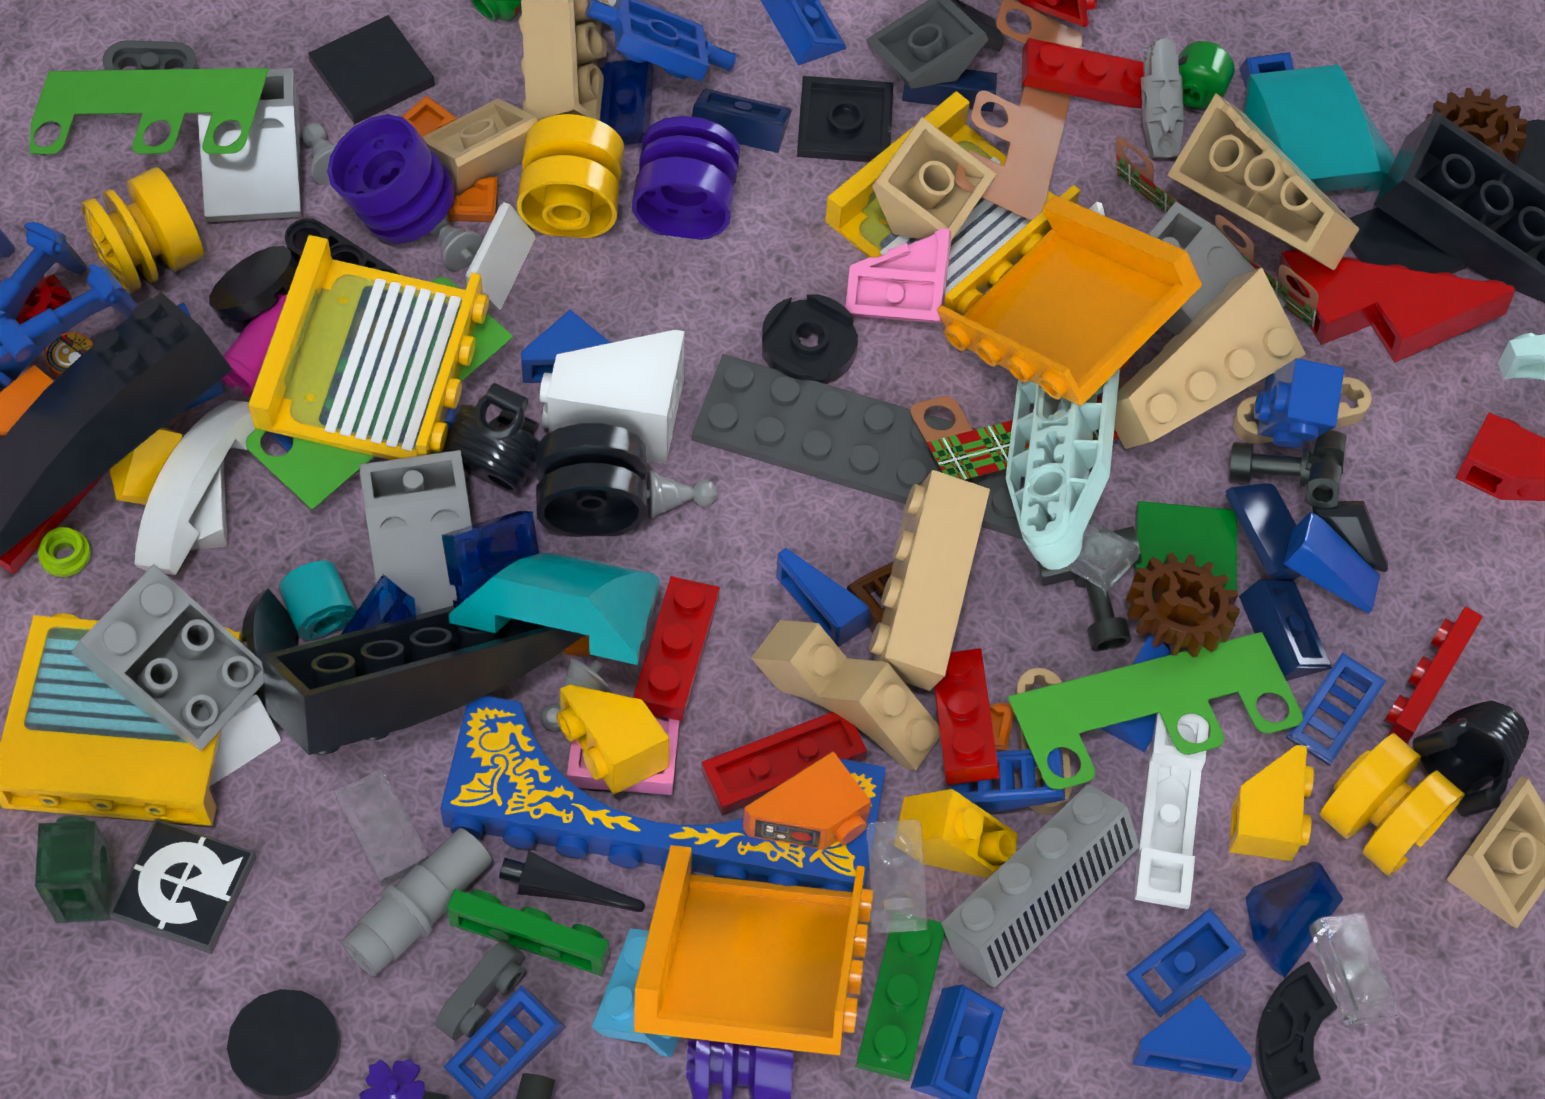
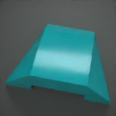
M1338 64L1249 75L1243 113L1322 192L1365 187L1366 192L1381 190L1396 158L1358 98L1346 74Z
M540 553L521 558L497 573L449 613V623L491 633L498 632L511 619L589 635L590 655L638 665L640 645L642 641H645L646 624L648 617H651L660 588V578L649 572L563 554Z

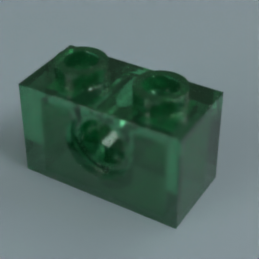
M64 816L58 818L56 823H39L35 888L56 923L111 920L109 913L112 908L114 858L96 822L79 816Z

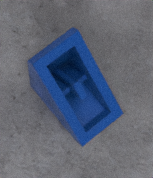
M569 310L521 351L523 383H541L545 372H553L557 354L609 344L611 342L572 310Z
M1200 995L1140 1040L1133 1054L1132 1065L1242 1082L1251 1069L1252 1056Z

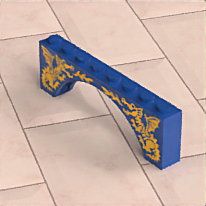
M483 696L466 705L440 810L443 826L450 828L452 834L458 828H462L476 839H480L482 834L503 837L504 843L519 849H531L537 843L553 846L557 853L569 858L581 859L585 858L587 853L608 856L609 862L620 867L636 868L642 862L659 865L664 872L670 845L692 847L691 874L697 872L714 875V877L766 882L790 887L793 885L853 892L857 866L865 867L863 889L866 886L886 767L840 759L871 800L868 822L866 823L867 827L857 838L844 845L837 841L825 850L749 837L743 830V818L706 825H678L655 822L613 809L576 787L559 772L535 740L526 720L521 702Z

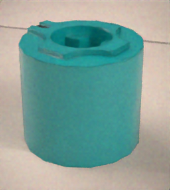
M321 560L304 564L289 572L281 580L278 586L280 595L298 636L302 639L316 640L324 638L328 634L343 628H349L351 623L355 621V607L336 565L332 562Z

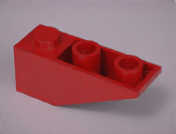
M1488 412L1455 478L1500 500L1545 501V438L1522 428L1511 419L1501 418Z

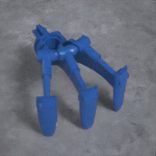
M29 222L24 225L27 229V244L34 247V249L9 279L4 278L0 283V392L15 381L22 371L46 347L81 321L110 306L130 317L138 306L106 266L89 265L88 267L91 271L87 277V283L92 289L55 310L49 308L26 322L19 324L16 318L22 306L40 279L55 263L77 274H82L86 271V264L66 241V235L38 222ZM0 229V257H10L15 252V246Z

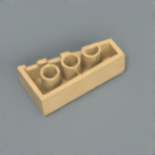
M521 0L522 15L519 19V25L523 34L524 52L521 68L525 77L526 97L523 102V111L536 116L537 121L549 116L562 114L582 115L600 121L604 76L597 66L598 59L606 56L607 41L601 34L602 22L585 17L586 8L590 0ZM597 0L611 6L607 0Z
M1217 93L1167 175L1190 191L1332 270H1335L1359 231V228L1240 109Z
M1262 267L1234 277L1215 300L1195 315L1196 318L1180 334L1175 335L1149 364L1144 365L1118 391L1114 428L1125 449L1153 442L1276 372L1295 358L1299 359L1306 355Z
M935 470L929 473L921 485L913 484L904 506L899 536L893 552L892 573L885 585L881 599V605L885 607L881 623L877 624L869 646V652L875 654L874 661L888 662L904 683L929 691L946 673L990 492L989 488Z

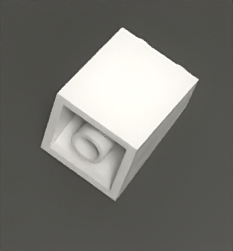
M670 330L557 354L553 372H545L541 382L540 402L544 403L542 428H548L550 433L560 427L580 423H604L622 427L638 435L646 445V461L667 464L684 382L685 331Z

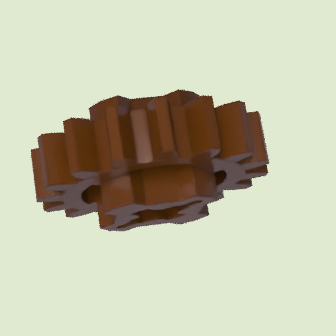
M1466 88L1464 97L1459 98L1456 94L1450 92L1447 94L1446 104L1439 101L1433 104L1432 114L1437 111L1514 165L1517 163L1518 154L1523 152L1525 147L1527 119L1519 118L1521 111L1519 105L1506 107L1508 96L1502 95L1495 100L1490 98V89H1485L1481 96H1475L1471 88ZM1505 134V139L1500 143L1501 135Z
M1168 553L1164 564L1155 557H1152L1146 569L1139 567L1126 596V601L1131 603L1127 615L1128 618L1141 619L1136 632L1138 634L1151 632L1154 635L1152 646L1155 648L1166 642L1170 644L1172 655L1177 656L1181 647H1187L1192 657H1198L1202 646L1210 652H1214L1220 641L1226 642L1240 613V608L1234 606L1238 593L1234 590L1224 589L1229 578L1227 575L1214 577L1211 574L1213 569L1211 562L1204 564L1201 568L1195 565L1194 555L1189 554L1183 563L1178 562L1174 553Z

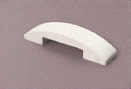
M228 400L218 405L203 416L175 447L156 479L142 516L134 562L138 568L147 571L155 564L165 574H177L199 535V532L188 522L229 449L247 450L246 439L256 429L254 428L248 407L249 402Z
M1156 713L1147 767L1138 839L1140 847L1137 849L1135 900L1189 909L1195 856H1192L1198 798L1201 771L1205 764L1206 751L1191 755L1179 752L1168 733L1160 713ZM1190 713L1183 715L1179 719L1177 724L1178 731L1185 740L1191 743H1202L1208 739L1209 724L1203 717Z

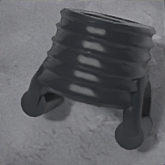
M493 383L487 393L479 399L476 406L460 405V411L456 414L455 421L451 425L452 428L448 431V437L442 453L461 450L464 472L506 492L519 493L521 486L526 482V478H529L530 472L536 467V445L540 442L534 437L539 423L525 416L528 398L497 383ZM490 404L502 409L499 416L488 424L486 421V411Z
M1491 700L1473 704L1447 716V719L1442 721V724L1414 738L1413 749L1421 756L1420 760L1428 775L1438 770L1465 794L1456 809L1462 817H1469L1500 806L1501 796L1507 788L1508 779L1511 777L1526 747L1529 730L1524 718L1512 707ZM1494 781L1491 787L1480 790L1486 784Z

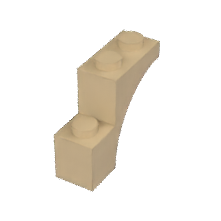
M779 620L751 657L777 689L786 694L809 700L838 714L874 740L900 766L907 770L916 771L940 738V729L937 722L888 662L847 658L819 623Z

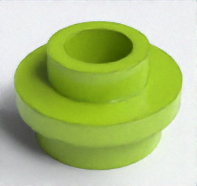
M59 527L49 531L43 537L38 548V559L41 566L47 573L56 577H69L79 573L86 567L91 557V548L86 537L82 533L68 527ZM64 548L74 550L66 558H56L57 553Z

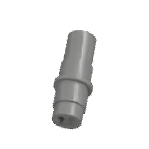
M458 828L421 865H416L394 887L388 885L381 891L382 898L357 921V926L341 940L342 946L363 970L372 976H377L391 961H396L419 937L427 938L433 932L432 925L447 911V906L454 889L464 891L492 864L490 854L472 834L462 828Z

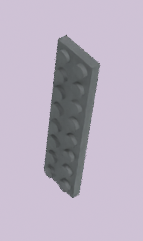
M725 354L721 357L692 431V441L902 504H906L913 484L921 485L932 470L943 473L910 412L911 409L814 380L794 379L776 369ZM924 413L925 422L933 429L947 430L955 424V422ZM1007 469L966 479L965 481L990 489L981 527L1023 539L1005 479ZM1021 477L1020 489L1024 488L1025 477Z

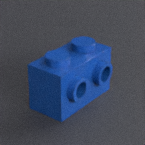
M1295 358L1266 377L1264 390H1260L1254 406V418L1259 420L1257 435L1272 437V444L1276 446L1301 448L1302 444L1315 440L1318 436L1335 428L1344 368Z

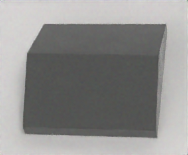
M927 0L867 38L866 41L868 46L913 89L957 81L988 41L986 33L951 0Z

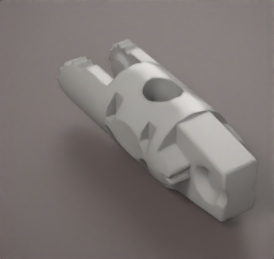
M1166 36L1162 39H1157V41L1146 47V51H1144L1145 56L1143 57L1145 61L1143 62L1144 77H1141L1142 121L1148 154L1151 159L1177 158L1181 153L1184 126L1182 75L1179 74L1178 56L1176 55V52H1178L1176 49L1177 45L1170 38L1167 39Z

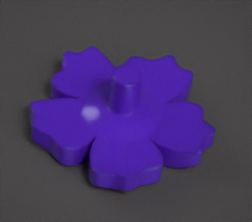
M412 1059L404 1062L397 1060L393 1064L392 1072L382 1060L369 1065V1075L366 1078V1083L373 1088L359 1093L360 1099H422L426 1091L424 1082L420 1080L414 1081L420 1072L419 1065L415 1064Z

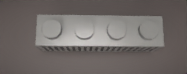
M1088 783L941 923L955 959L965 969L993 988L1001 983L1140 847L1128 806Z

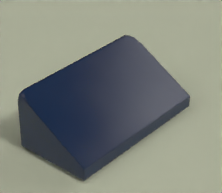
M965 69L957 81L913 89L904 82L902 101L939 106L957 91L970 102L969 109L973 110L978 92L988 91L996 95L997 73ZM994 102L983 104L981 111L993 112Z
M703 89L693 105L692 117L703 118L721 125L734 135L740 145L779 153L792 110L788 107L715 90Z
M1263 483L1231 487L1226 490L1227 494L1225 496L1267 574L1278 580L1292 581L1300 577L1301 574L1283 564L1291 532L1297 525L1277 488L1273 484Z
M1259 579L1239 595L1254 634L1263 633L1286 681L1332 669L1294 581Z

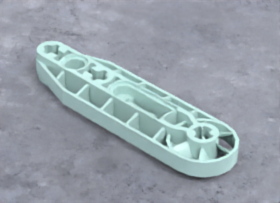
M1120 368L1082 406L1063 397L1059 400L1054 399L1038 384L1031 381L1023 383L1018 380L1005 479L1023 540L1033 557L1047 569L1056 570L1067 567L1080 555L1083 533L1110 477ZM1103 392L1102 403H1096L1097 395ZM1030 404H1034V410L1029 414ZM1099 429L1098 440H1093V432ZM1030 440L1029 449L1025 451V442ZM1021 477H1025L1024 488L1020 489Z

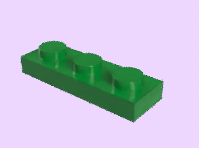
M454 889L447 906L450 926L498 942L506 940L518 949L603 977L610 959L609 940L603 939V935L596 929L582 924H574L570 928L552 922V918L548 914L532 907H522L521 911L502 905L496 896L482 890H471L469 894Z
M894 910L856 1068L909 1081L945 934L942 922Z

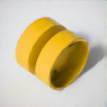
M554 115L534 123L527 131L522 161L523 171L520 176L517 198V211L522 220L536 231L552 236L592 238L612 228L617 219L620 194L619 182L621 180L624 158V143L619 134L607 124L582 115Z
M1395 733L1386 737L1372 751L1366 750L1351 764L1334 785L1333 789L1335 792L1319 814L1345 839L1360 832L1370 822L1374 824L1377 828L1367 841L1362 854L1388 877L1395 874L1408 861L1405 854L1414 844L1420 848L1454 811L1465 795L1438 770L1426 776L1412 788L1407 781L1417 768L1421 756Z

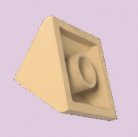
M497 98L422 138L428 144L429 149L449 170L455 184L454 194L460 195L466 189L474 186L475 181L494 177L523 161L527 131L537 122V118Z
M921 117L872 187L892 234L924 239L934 235L935 231L944 228L951 230L952 241L996 176V173ZM958 164L965 168L967 180L975 186L972 193L959 187L955 181Z
M1523 777L1518 779L1446 879L1514 928L1519 927L1545 889V805L1529 778Z

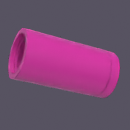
M275 293L274 295L278 299L274 303L275 305L254 317L223 355L233 370L224 376L221 381L231 388H234L236 385L244 389L241 393L250 398L287 297L284 294Z

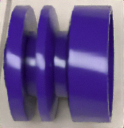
M390 114L370 117L351 128L339 140L330 155L327 169L330 185L380 241L392 244L413 242L430 233L445 218L453 204L455 184L451 173L429 149L428 144L417 130L403 117Z
M689 116L664 118L650 125L643 135L642 152L639 158V173L636 175L632 198V212L639 223L653 233L665 236L704 240L721 234L730 224L734 184L737 179V168L740 159V145L734 135L719 124L703 118Z
M688 1038L686 1079L688 1080L693 1099H708L709 1086H722V1099H734L736 1087H748L749 1099H791L793 1050Z

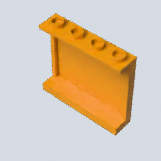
M1054 195L1042 206L1052 229L964 315L942 305L936 310L946 326L943 330L945 337L958 350L964 351L968 349L978 354L988 365L995 367L998 364L1008 369L1014 377L1023 383L1031 381L1038 384L1054 399L1059 400L1063 397L1082 406L1202 286V283L1186 250Z
M670 845L635 985L634 1032L840 1056L843 1033H855L858 998H850L849 994L860 995L863 961L854 960V958H865L869 927V925L860 924V922L870 923L872 913L873 890L863 889L865 867L857 866L853 892L793 885L790 887L766 882L691 874L692 847Z

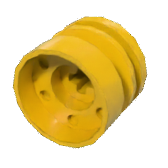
M158 167L151 168L127 180V190L131 201L128 205L111 189L103 191V200L108 214L93 197L81 202L87 234L103 266L110 270L128 294L141 289L136 266L147 282L152 284L158 281V271L154 260L157 256L174 272L204 258L201 240L184 203L168 177Z

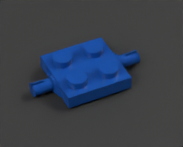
M590 0L587 5L585 17L610 25V28L615 32L616 50H619L626 58L634 62L644 63L648 61L663 67L667 73L676 78L686 79L690 77L702 82L709 64L725 69L728 72L734 66L736 53L712 45V42L708 41L704 35L703 25L639 0H616L614 6L597 0Z

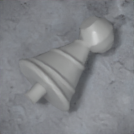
M320 123L306 124L302 130L301 137L308 147H313L310 169L312 179L318 184H325L330 182L327 169L330 155L336 145L326 140L327 133L325 127Z
M447 215L430 232V234L439 236L443 264L452 271H459L470 265L483 241V238L477 232L452 227Z
M652 470L648 471L647 500L649 502V515L652 520L656 516L666 513L675 507L682 506L691 500H694L698 506L704 507L711 506L717 500V488L710 480H700L692 487L676 482L674 479L660 476Z
M574 657L569 659L570 663L567 674L564 677L563 687L571 684L603 692L610 691L608 684L597 674L603 667L599 661L595 660L588 667ZM560 695L558 696V704L552 703L544 707L540 716L543 726L554 732L560 730L556 714L561 711Z

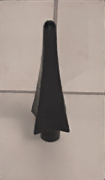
M528 851L525 863L505 857L500 870V879L518 883L517 894L580 901L634 912H643L645 909V903L642 900L594 883L531 851Z

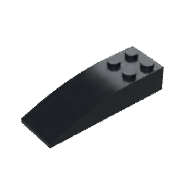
M1435 111L1406 136L1374 205L1451 257L1465 262L1466 266L1490 280H1498L1506 285L1513 286L1515 291L1545 303V185Z
M162 292L154 298L140 303L134 309L132 315L114 330L101 334L94 341L90 349L83 353L41 393L1 440L0 557L233 370L202 327Z
M457 604L261 655L267 713L308 755L330 754L339 750L340 746L362 740H380L387 737L390 732L408 728L456 710L511 683L550 660L585 635L511 619L496 633L449 623V613L460 605Z

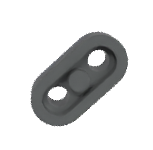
M124 40L111 45L103 55L105 70H122L127 66H135L134 70H160L175 67L199 69L193 49L181 42Z
M506 940L498 942L447 1000L436 1019L435 1026L453 1040L459 1039L463 1034L469 1038L472 1037L487 1020L490 1011L486 1007L500 991L503 995L509 994L521 980L525 972V968L520 965L523 960V953Z

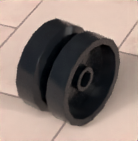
M580 423L560 427L546 434L536 445V477L539 481L536 485L537 519L545 528L559 535L569 537L618 536L637 528L646 519L647 485L643 481L646 478V445L638 435L625 428L604 423Z

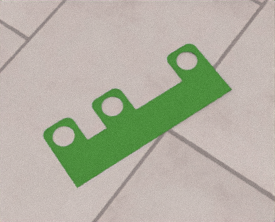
M269 68L49 71L31 121L30 154H55L59 152L65 144L75 114H142L132 144L133 151L137 154H164L174 147L185 113H212L202 143V149L205 153H237L246 144ZM162 120L170 124L171 132L165 142L158 146H148L145 144L143 139L144 133L152 123ZM228 120L239 122L241 133L235 142L227 146H219L214 142V132L220 124ZM46 122H57L61 127L58 139L46 147L36 145L34 136L37 129Z
M439 277L432 281L433 283L459 288L450 279L445 277ZM412 298L410 304L413 311L417 302L415 298ZM426 308L422 317L424 322L427 321L429 315ZM457 309L424 413L427 411L459 309ZM488 313L483 324H475L471 336L476 338L473 359L469 367L462 365L458 380L463 381L514 337ZM439 317V318H438V321H437V324H436V327H435V330H434V331H436L438 334H439V331H440V328H441V325H442V322H443L444 317ZM437 337L430 342L401 433L409 426L410 421L408 420H411ZM415 355L407 362L382 440L387 441ZM340 361L336 374H344L348 361ZM357 368L353 377L356 384L360 375V371ZM392 375L384 382L367 433L369 437L373 435ZM370 380L368 381L351 431L352 433H357L373 385ZM328 397L325 408L331 412L334 401ZM351 399L345 401L336 429L341 430ZM255 429L246 439L247 449L312 510L359 470L360 464H366L374 457L294 437L293 446L286 454L271 456L265 453L261 447V438L266 431Z
M1262 632L1220 642L1214 652H1210L1205 647H1202L1198 657H1192L1189 651L1178 653L1177 656L1168 655L1007 696L1044 782L1047 786L1056 790L1089 782L1095 776V768L1079 735L1082 732L1160 713L1168 733L1179 752L1186 755L1220 747L1225 738L1208 700L1236 692L1239 693L1254 726L1262 733L1270 734L1296 727L1303 720V714ZM1265 693H1274L1281 696L1289 707L1287 718L1281 722H1270L1264 719L1257 710L1256 703L1258 698ZM1197 714L1208 722L1210 735L1206 741L1191 743L1180 735L1177 724L1183 715ZM1059 747L1071 749L1080 759V771L1070 778H1062L1055 775L1047 763L1049 753Z

